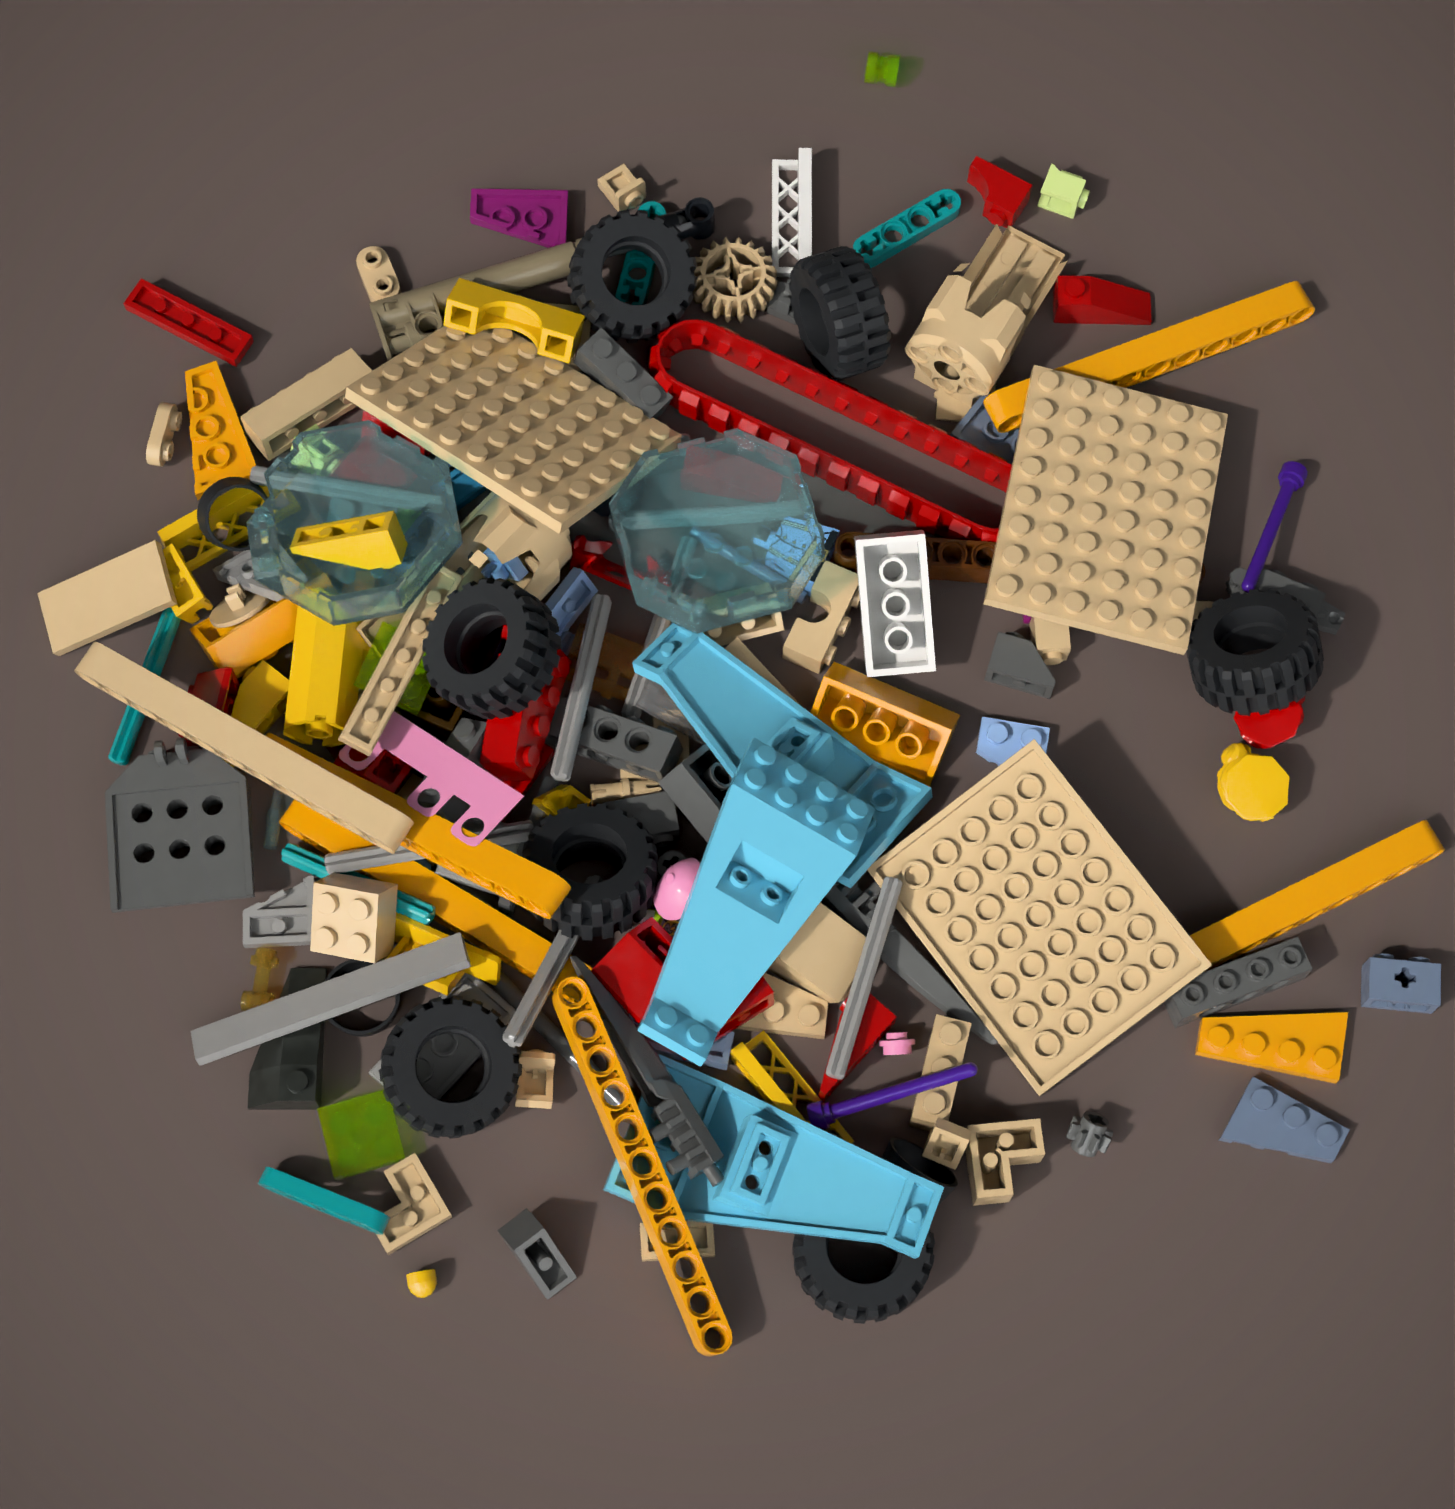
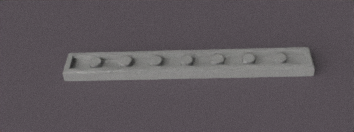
M460 932L191 1030L195 1060L202 1066L469 968L471 964L464 938Z

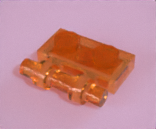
M579 623L567 657L575 660L578 659L586 624ZM605 632L597 668L609 673L606 680L594 676L592 690L600 692L601 697L607 699L614 697L625 701L629 688L616 684L619 676L632 680L635 673L632 662L642 653L644 646ZM570 667L569 674L566 677V680L572 682L575 669Z

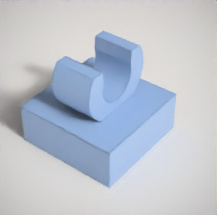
M489 548L483 552L490 561L481 571L485 578L492 577L495 580L502 578L505 580L521 581L529 573L518 556L502 564L495 553Z

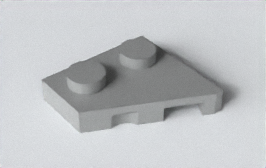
M314 875L303 878V882L286 891L283 889L278 891L265 902H258L243 910L244 948L311 945Z

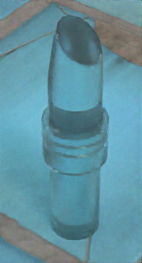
M279 790L273 791L270 809L267 811V827L263 847L269 850L277 849L281 829L279 820L285 813L286 794Z

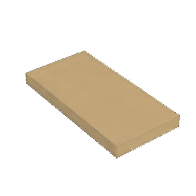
M156 540L38 592L52 652L57 656L64 655L177 604L162 546Z

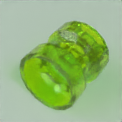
M869 51L864 83L874 84L876 82H883L886 86L896 87L900 55L890 54L886 57L881 56L879 52Z

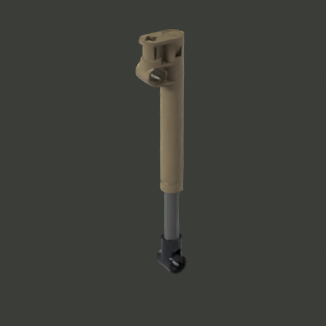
M694 198L686 204L685 208L660 215L666 219L663 223L670 229L675 225L681 231L678 235L681 240L689 237L698 240L706 239L715 230L714 207L711 201L706 198ZM698 217L705 218L703 220H696ZM582 238L576 239L575 242L569 241L370 302V309L387 361L392 359L393 355L405 351L432 334H426L427 330L434 329L437 331L443 327L441 315L445 314L447 297L459 278L509 293H515L561 279L569 275L571 257ZM633 249L614 251L607 258L632 251Z

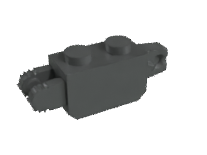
M1239 567L1230 573V579L1225 583V591L1228 594L1240 592V594L1247 593L1241 587L1247 570ZM1262 569L1255 589H1259L1260 592H1267L1268 589L1277 590L1280 592V595L1285 593L1293 595L1297 600H1301L1310 607V611L1316 616L1319 631L1336 635L1343 622L1345 613L1324 601L1326 593L1319 591L1316 586L1310 583H1299L1289 579L1278 570Z

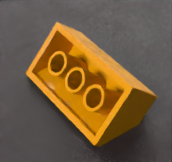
M304 558L294 565L302 574L307 585L300 588L294 596L283 598L278 602L270 599L269 603L254 616L230 627H214L208 617L189 630L216 669L224 667L233 668L236 677L240 678L252 665L260 660L266 661L271 659L278 653V649L289 642L294 643L299 595L320 590L337 599L325 576Z
M833 662L825 673L810 712L876 762L929 787L960 717V714L875 678L867 677V675L837 662Z

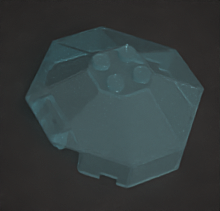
M370 420L300 432L292 441L293 449L284 459L279 456L264 472L270 496L260 507L254 510V514L246 522L255 581L333 626L404 613L463 544L448 462L437 456L434 460L424 456L420 452V447L398 435L394 439L381 432L379 425ZM393 510L408 544L402 564L390 569L377 568L371 570L293 554L289 548L297 528Z
M738 428L724 431V438L705 442L704 437L677 443V450L661 454L658 453L657 449L643 452L609 502L612 527L636 605L696 634L792 609L825 557L824 532L821 523H818L814 503L807 483L804 482L797 455Z

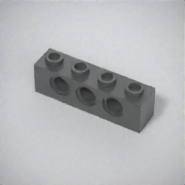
M565 695V697L560 696V701L556 707L550 731L544 744L557 747L569 695ZM588 705L584 722L587 723L582 728L576 755L659 782L675 768L683 747L677 734L667 727L658 726L654 728L646 725L644 721L635 716L628 715L624 718L615 715L611 709L605 706L596 705L594 708ZM617 733L613 739L604 740L608 734ZM649 743L644 750L635 751L638 745Z
M1295 937L1203 972L1167 999L1164 1005L1176 1029L1304 980L1313 968L1299 938Z

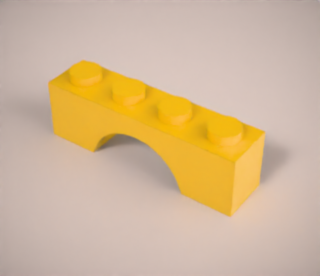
M459 278L447 297L443 326L473 335L492 328L514 330L531 339L539 355L570 363L581 341L585 315Z

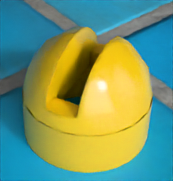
M435 1269L417 1271L406 1275L408 1288L416 1297L425 1298L431 1295L436 1288L437 1277Z

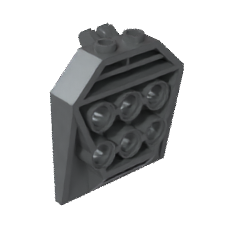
M185 738L176 739L175 752L166 750L163 740L155 741L154 750L149 751L148 755L137 756L105 792L110 910L112 913L255 897L251 787L246 777L221 757L205 748L195 745L187 746ZM212 805H223L218 814H207V810ZM177 809H188L186 815L182 818H172V814ZM152 812V816L147 822H137L140 814ZM214 845H225V849L220 854H209L211 847ZM180 848H190V852L185 858H174V854ZM148 851L155 852L154 857L149 862H139V858L143 853Z

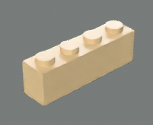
M352 348L335 356L328 363L306 374L302 379L280 390L276 395L240 416L248 438L268 461L272 460L291 448L294 437L314 424H317L321 429L355 408L357 405L345 398L346 387L372 370Z

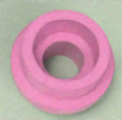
M907 1032L886 1033V1040H879V1046H883V1055L912 1054V1045L915 1044V1039L907 1038Z

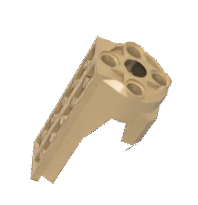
M996 224L964 276L949 275L946 277L927 307L922 322L904 348L906 354L915 365L914 379L937 391L943 388L945 389L944 393L972 407L977 398L988 395L1021 341L1026 327L1053 286L1057 276L1066 265L1067 261L1063 262L1065 254L1009 225L1002 235ZM970 263L960 264L953 272L963 271Z
M491 492L389 594L356 630L380 660L432 562L435 560L455 572L459 567L465 570L462 574L464 579L458 589L460 592L463 590L462 585L472 581L478 583L480 579L485 578L481 571L490 563L488 557L483 553L487 548L495 553L502 564L518 556L529 573L521 581L506 580L523 589L525 588L527 592L541 601L560 581V570L572 556L570 530L568 528L561 534H558L499 495ZM472 551L474 554L470 559H468V555ZM422 659L414 672L416 676L420 673L423 675L426 672Z

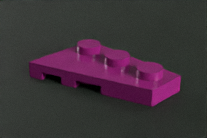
M471 188V224L547 248L567 242L568 190Z

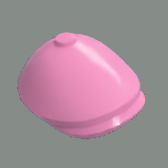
M687 858L673 864L667 869L656 885L653 902L659 916L666 920H678L681 918L701 863L697 859Z

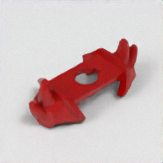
M578 535L571 542L573 557L570 563V571L573 567L580 568L583 571L635 592L637 597L648 594L650 608L656 606L661 594L665 602L670 601L671 586L669 577L671 573L669 571L663 572L652 558L645 557L646 573L639 574L604 558L603 554L613 544L611 541H589L584 535ZM610 572H618L624 575L625 577H618L611 574Z

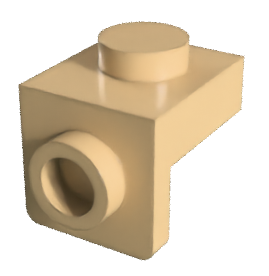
M625 164L597 179L598 187L617 211L636 208L646 198L645 181L642 177L636 179Z
M539 1049L521 1051L519 1064H522V1075L519 1076L517 1083L519 1088L515 1097V1107L552 1108L555 1053H548Z

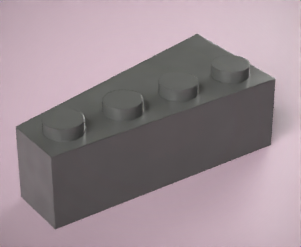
M705 743L658 783L708 843L732 778Z

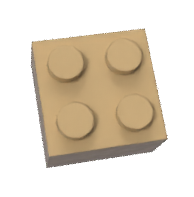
M334 872L313 883L310 951L374 964L387 957L394 949L398 884Z

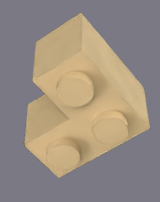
M1040 1118L967 1126V1129L972 1130L965 1150L973 1206L1009 1202L1014 1195L1010 1166L1041 1162L1045 1156Z

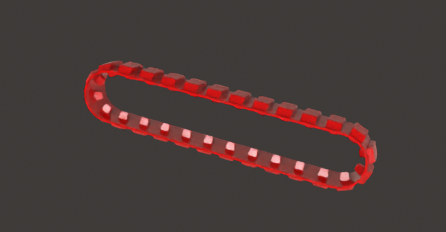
M689 319L677 324L673 323L658 334L659 344L651 347L649 374L660 384L666 393L668 392L673 396L669 405L679 410L680 414L695 421L700 420L708 424L709 428L724 435L729 434L736 437L737 441L753 449H761L767 452L768 456L782 463L788 462L796 466L797 470L812 477L817 476L825 480L826 484L843 492L846 490L855 494L856 498L872 506L878 505L886 509L887 513L903 521L907 519L915 523L916 527L933 535L936 533L946 539L996 542L999 528L993 529L974 523L677 381L674 376H670L666 370L671 368L670 358L683 350L700 349L711 352L1005 493L1007 492L1012 465L1007 460L992 453L988 454L978 449V446L961 438L956 439L948 435V432L931 424L927 425L918 421L916 417L901 410L897 411L887 406V403L872 396L863 395L857 389L842 382L838 383L813 368L808 369L798 364V361L783 354L770 351L768 347L753 340L749 341L739 336V333L724 326L720 327L705 320Z

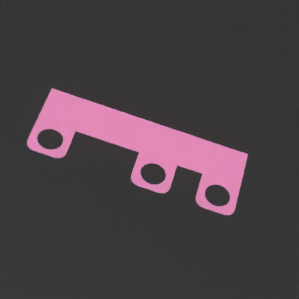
M395 711L392 713L375 748L367 759L360 762L351 760L349 751L352 747L347 744L339 752V758L355 770H363L386 749L427 776L407 799L410 807L426 817L435 815L453 795L471 805L451 827V833L469 846L480 844L524 797V795ZM430 788L437 790L440 794V799L435 806L424 808L418 804V796L423 790ZM470 818H479L484 823L483 831L476 837H467L461 831L463 823Z

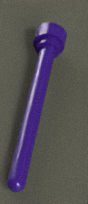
M1285 462L1278 475L1281 486L1241 585L1243 591L1247 593L1256 587L1293 492L1303 487L1307 478L1308 471L1306 467L1298 462Z
M968 1062L832 1105L830 1102L823 1103L822 1100L807 1104L809 1120L812 1125L822 1130L829 1129L830 1124L836 1123V1118L973 1077L977 1074L978 1068L976 1064Z

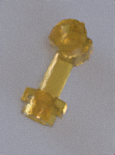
M259 947L256 948L255 955H251L250 964L257 967L253 990H244L240 1003L242 1011L275 1000L274 993L267 992L270 970L278 968L279 964L276 950Z

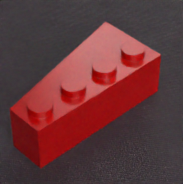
M503 625L501 637L507 640V625ZM561 649L557 650V655L560 656L558 668L554 667L551 673L554 677L550 685L545 684L541 690L543 694L536 701H529V707L519 713L513 710V715L510 717L487 719L480 764L501 781H532L572 662Z

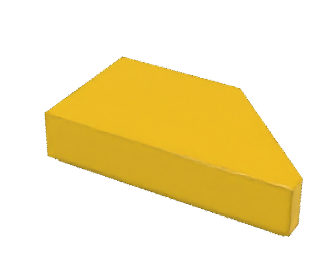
M561 784L534 798L532 804L554 817L557 815V810L567 806L569 809L577 808V804L587 803V806H589L591 799L573 786Z

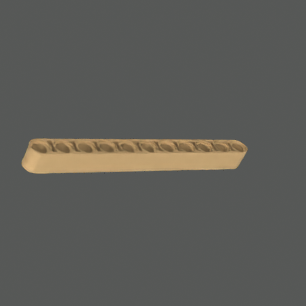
M93 642L74 670L78 676L91 685L389 853L395 854L414 824L408 816L99 642Z

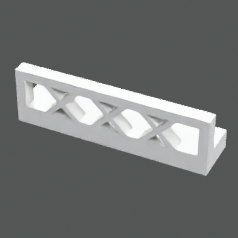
M799 148L798 160L772 159V266L777 270L776 277L790 278L793 267H779V258L787 251L798 261L812 255V148ZM779 170H797V178L787 185L779 178ZM787 195L797 202V206L790 213H787L779 206V202ZM787 223L798 231V234L789 242L779 234V230ZM797 243H798V250L793 247V246L796 245Z

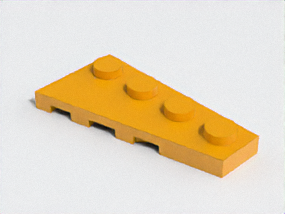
M217 361L185 371L187 404L190 417L189 428L193 453L192 464L195 477L194 487L197 500L201 499L208 487L223 478L242 477L250 479L251 469L256 466Z
M1348 1012L1204 1017L1200 1020L1195 1055L1336 1084L1340 1079Z

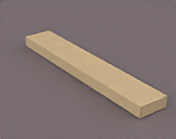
M435 560L432 562L338 738L339 741L367 756L371 755L425 653L422 651L423 638L428 637L429 632L426 631L429 620H434L437 615L434 611L439 604L444 605L449 600L447 596L454 590L459 589L464 576Z

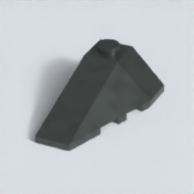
M291 968L279 998L325 982L327 968ZM325 1020L260 1045L249 1073L248 1110H321Z

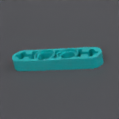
M951 189L939 190L855 240L853 249L860 254L862 248L867 251L873 249L872 256H869L867 253L861 255L864 257V262L868 263L870 268L875 267L956 219L960 212L961 198L959 194ZM941 202H943L946 205L951 203V209H948V207L946 206L940 208ZM916 215H922L928 219L929 223L926 226L918 227L911 222V218ZM891 230L897 231L902 235V239L898 242H890L884 235Z
M655 201L646 202L638 209L648 211L647 217H650L651 214L659 216L666 214L665 208ZM637 250L626 253L615 298L625 303L629 300L630 289L635 290V302L631 305L646 304L656 266L649 256ZM633 268H642L647 273L640 280L632 279L628 274Z
M268 1166L265 1167L258 1182L260 1186L276 1194L379 1235H383L390 1220L388 1215L374 1208Z

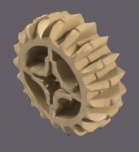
M725 237L723 245H719L713 240L711 250L702 248L700 257H695L697 268L694 271V275L698 278L697 287L693 291L696 304L702 303L704 313L713 310L712 316L714 319H717L721 314L725 315L727 323L731 320V316H737L740 323L744 320L745 314L754 319L756 310L764 312L767 302L773 299L774 291L777 288V270L772 266L773 260L771 256H765L763 246L754 250L752 240L746 245L742 244L740 237L736 239L735 243H730L727 237ZM724 265V267H722L721 269L715 270L716 268ZM730 272L733 279L736 280L737 287H735L734 280H730ZM753 286H756V287H755L752 291H750L749 293L742 295V293L745 292L746 290H750V289H752Z

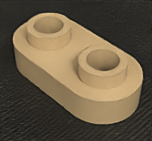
M369 246L361 250L357 256L356 263L370 301L373 302L400 294V284L386 251L377 246ZM372 258L378 259L374 263L367 262L369 259ZM382 285H388V286H389V287H388L387 289H385V290H380V289H378V288H379L380 286H382Z
M161 402L157 408L146 450V460L149 465L163 467L166 461H171L174 452L173 435L175 431L178 432L182 424V413L178 411L176 404Z

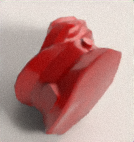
M1306 696L1298 702H1290L1289 707L1280 711L1278 708L1269 710V714L1260 715L1259 712H1253L1250 716L1240 715L1236 711L1233 719L1239 727L1241 737L1247 744L1261 749L1271 748L1294 737L1304 719L1302 703L1305 701Z

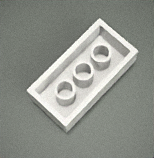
M914 530L854 536L867 677L936 671L924 531Z

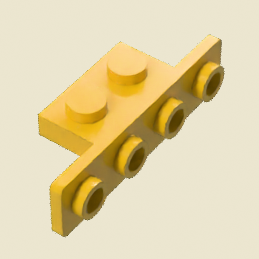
M396 912L394 942L398 944L386 959L450 935ZM465 942L471 967L423 985L448 996L465 973L492 985H497L500 981L501 958L489 951L482 950Z

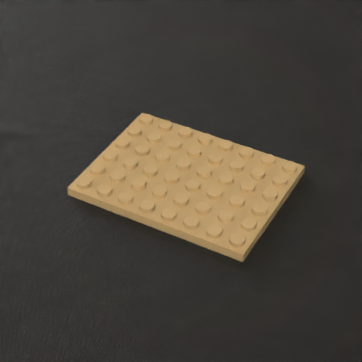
M443 326L347 386L345 398L558 534L564 532L680 446L682 438L681 434L669 428L666 424L653 417L649 419L640 408L630 405L614 392L607 390L588 376L581 374L562 361L539 355L534 343L505 328L486 329L473 335Z
M1034 365L1028 385L983 604L1184 655L1188 650L1228 414Z
M1035 739L880 857L867 870L880 888L884 878L887 876L902 881L896 909L1039 1096L1043 1095L1212 966Z

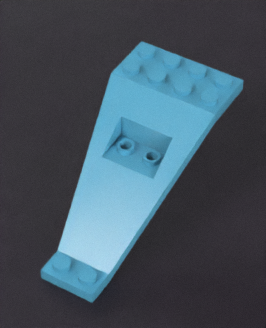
M675 620L632 662L635 673L662 685L732 779L747 746L755 737L876 808L857 856L837 880V882L849 888L859 880L933 797L931 787L876 762L703 632Z
M754 737L747 746L726 792L651 1000L637 1031L701 1067L709 1055L717 1033L855 859L876 808Z
M658 1055L676 1083L682 1087L724 1155L716 1164L724 1179L719 1185L712 1187L704 1173L691 1180L687 1174L690 1171L688 1167L675 1175H671L668 1172L666 1162L680 1155L678 1151L673 1152L670 1145L672 1141L669 1136L654 1144L686 1221L877 1243L914 1259L919 1258L944 1190L943 1186L894 1165L725 1082L663 1055ZM641 1095L637 1105L647 1129L650 1130L659 1125L660 1122L659 1120L654 1121L650 1115L653 1112V1108L648 1107ZM629 1124L624 1139L633 1140L635 1130ZM761 1142L769 1145L770 1152L768 1155L760 1153L759 1144ZM635 1156L632 1162L634 1170L639 1174H647L649 1170L647 1160L641 1156ZM615 1158L603 1190L635 1203L619 1163ZM748 1176L755 1178L757 1182L755 1189H749L746 1186L745 1180ZM650 1190L647 1193V1202L652 1208L661 1209L663 1197L659 1192Z

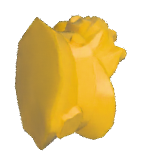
M1233 743L1223 750L1221 761L1224 765L1217 773V789L1223 804L1245 820H1260L1264 822L1273 819L1279 811L1288 805L1290 776L1273 756H1261L1251 753V748L1246 744Z

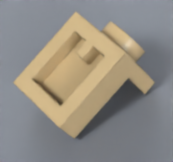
M938 1117L934 1127L928 1134L922 1156L956 1170L969 1143L972 1130Z

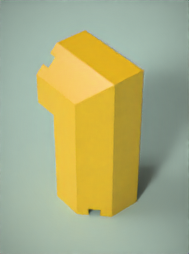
M320 590L299 595L283 735L302 744L312 745L313 738L323 739L322 746L334 747L345 744L339 741L338 738L358 702L360 677L365 671L361 667L366 661L371 663L376 655L356 630L368 616Z

